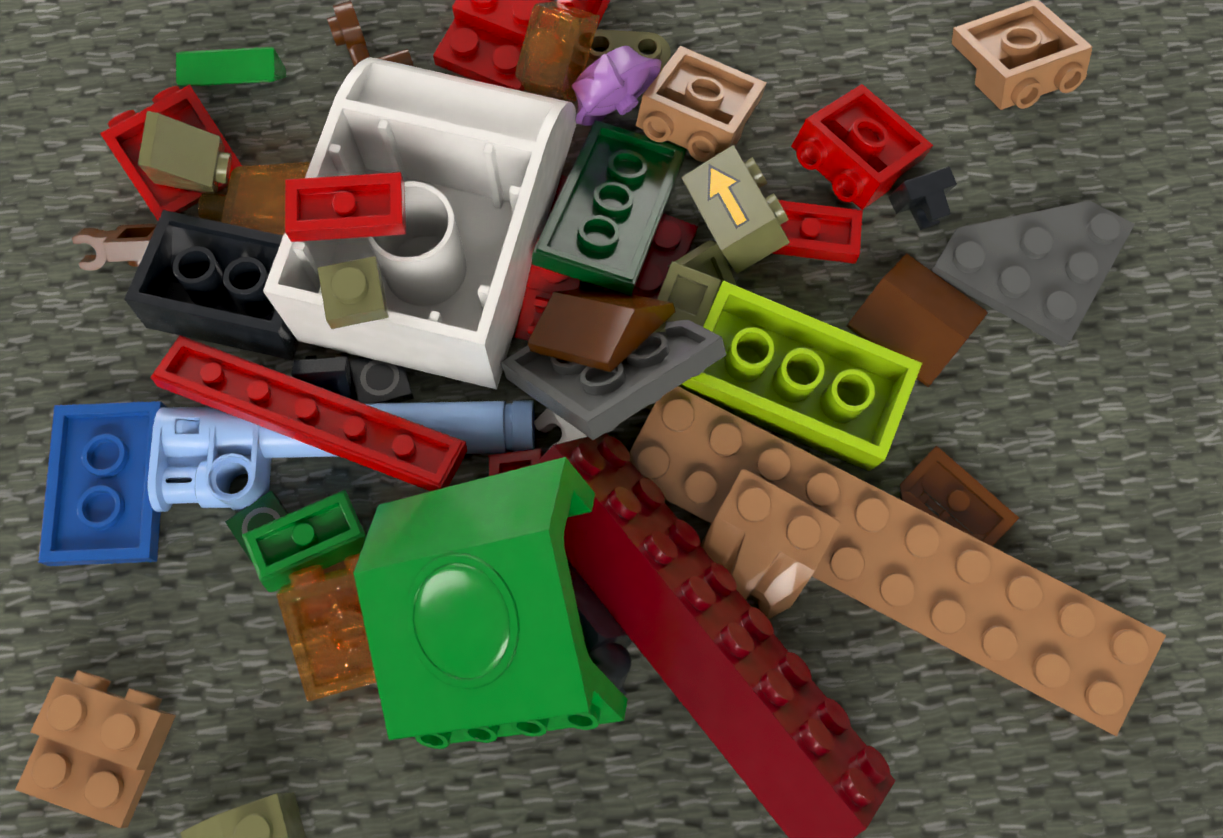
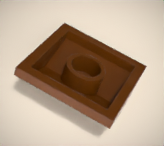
M906 253L883 277L846 327L865 340L921 362L922 365L916 379L929 387L988 312Z
M598 287L557 291L550 298L527 343L531 352L611 372L676 311L672 302L637 295L628 296Z

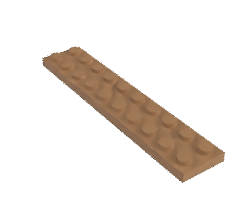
M679 386L663 395L655 403L629 452L630 462L643 477L650 479L661 489L665 500L711 524L742 468L837 519L841 523L811 577L1116 737L1166 637L1165 634Z

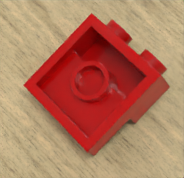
M456 0L452 6L454 20L433 54L435 65L475 81L524 91L530 78L533 47L531 49L532 53L529 54L526 47L522 52L521 49L526 44L527 27L528 34L534 30L532 9L537 3L549 2L535 30L539 33L554 0ZM557 3L554 4L546 32L536 42L538 33L534 35L537 66L560 26L559 6ZM528 55L526 85L524 88L516 78V69Z
M861 84L806 118L791 147L796 151L797 159L804 168L809 170L816 169L832 183L833 191L840 200L853 202L861 210H864L886 194L898 177L921 162L929 153L933 144Z
M191 85L181 90L178 86H172L159 92L152 99L153 105L138 113L134 110H128L118 114L108 122L109 129L100 133L157 221H159L163 210L181 213L211 196V194L155 184L141 169L138 161L147 111L165 115L221 137L225 146L224 152L230 153L232 159L227 184L219 183L217 192L247 175Z

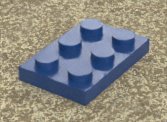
M161 401L54 405L38 563L46 566L157 562L161 512H155L149 501L148 472L154 419L160 408H167L165 404Z

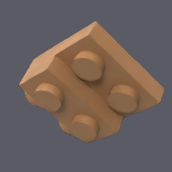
M1030 0L954 27L952 45L977 68L975 85L1000 110L1014 105L1021 109L1028 108L1036 103L1041 95L1058 89L1063 93L1072 92L1086 79L1093 48L1039 0Z
M680 46L643 94L636 127L643 129L649 139L655 142H664L666 140L688 149L694 159L706 162L732 145L736 146L741 138L746 121L762 98L766 82Z
M77 670L74 679L56 676L31 729V733L39 735V738L15 790L118 828H127L176 715L159 710L162 699L154 695L131 688L128 689L125 697L108 692L107 689L111 681L94 674Z

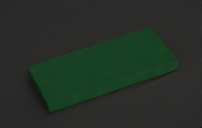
M595 120L533 250L531 264L632 296L681 170L687 149L667 142H655L645 135Z

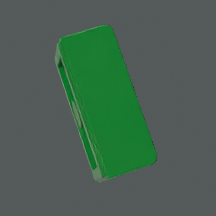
M273 47L182 51L176 53V83L180 87L188 85L206 86L274 82L286 77V68Z
M342 490L242 534L259 580L269 593L278 591L360 553L366 540V534L346 490Z

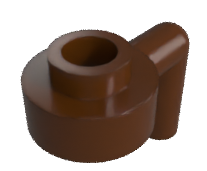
M351 0L333 5L336 15L328 17L327 21L336 46L346 44L355 67L362 60L370 58V54ZM408 49L378 57V59L414 67Z

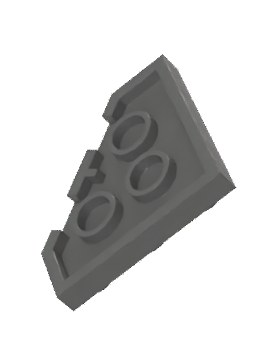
M1089 200L963 226L955 230L931 271L951 286L1064 348L1072 340L1135 224Z
M690 320L666 322V331L652 333L611 372L531 352L529 346L501 361V365L507 380L594 440L602 434L612 431L619 423L646 406L656 403L663 395L688 379L698 376L707 367L726 356L721 336Z

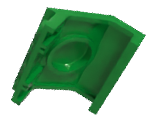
M566 457L378 505L353 574L389 740L415 737L417 742L426 747L443 749L452 743L468 741L490 743L498 737L521 734L526 736H542L546 731L567 728L590 730L598 727L599 724L624 721L628 699L593 663L587 652L565 552L564 531L567 517L592 512L595 492Z

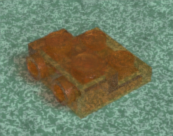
M360 553L345 558L346 568L324 574L322 565H313L289 574L291 583L284 584L276 594L307 702L376 683L353 574Z

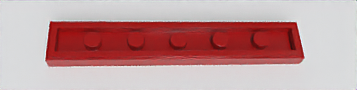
M179 335L151 375V379L159 388L428 491L449 487L468 451L466 441Z

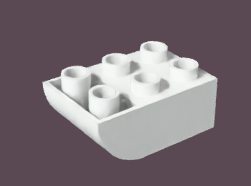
M370 57L359 62L347 75L335 96L305 178L401 172L405 182L406 234L291 242L287 234L284 233L263 292L297 341L497 390L503 371L501 361L507 358L523 304L533 250L536 246L537 237H540L548 221L577 124L575 121L576 109L574 104L564 100ZM376 256L380 265L389 318L331 329L325 317L317 267Z

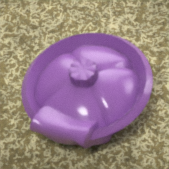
M622 46L607 54H603L585 69L572 84L578 100L576 123L585 126L593 125L595 120L601 122L607 114L616 109L620 115L630 112L638 105L637 98L648 89L660 73L661 60L641 56L630 46Z

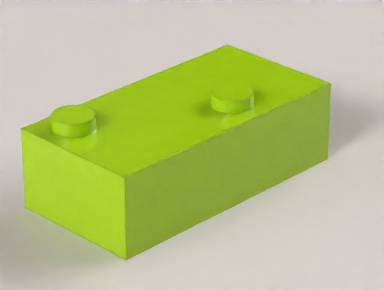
M723 280L703 327L722 337L726 356L707 367L698 376L688 379L679 387L731 414L868 471L884 462L922 363Z

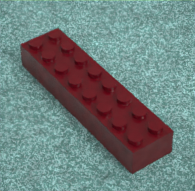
M605 433L594 440L587 436L553 445L536 464L566 457L595 492L592 512L567 517L564 531V546L567 559L788 838H854L866 830L896 781L890 774L889 765L882 754L874 747L867 746L852 729L850 719L841 705L823 694L813 682L811 672L806 663L795 653L788 652L773 634L774 629L767 616L759 609L751 607L737 591L736 581L731 573L724 566L714 563L700 546V538L696 531L688 523L679 520L665 504V497L661 489L653 481L640 474L630 462L628 450L619 440Z

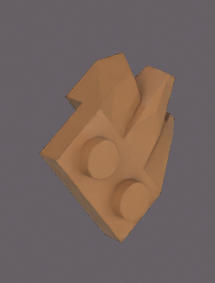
M742 468L700 546L714 563L724 566L731 573L736 581V589L747 601L752 596L758 600V609L770 619L791 608L816 570L841 522Z

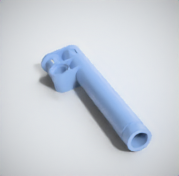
M533 400L513 401V403H506V401L366 404L466 441L468 450L466 454L507 453V451L517 452L535 449V412ZM212 407L160 408L156 413L152 432L148 472L149 501L155 512H168L172 504L199 503L201 508H231L234 511L240 512L269 492L271 458L339 456ZM248 474V482L243 490L230 494L231 482L239 475Z

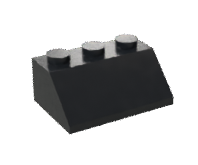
M166 210L162 211L124 298L146 328L293 360L300 342L297 341L263 292L283 235Z

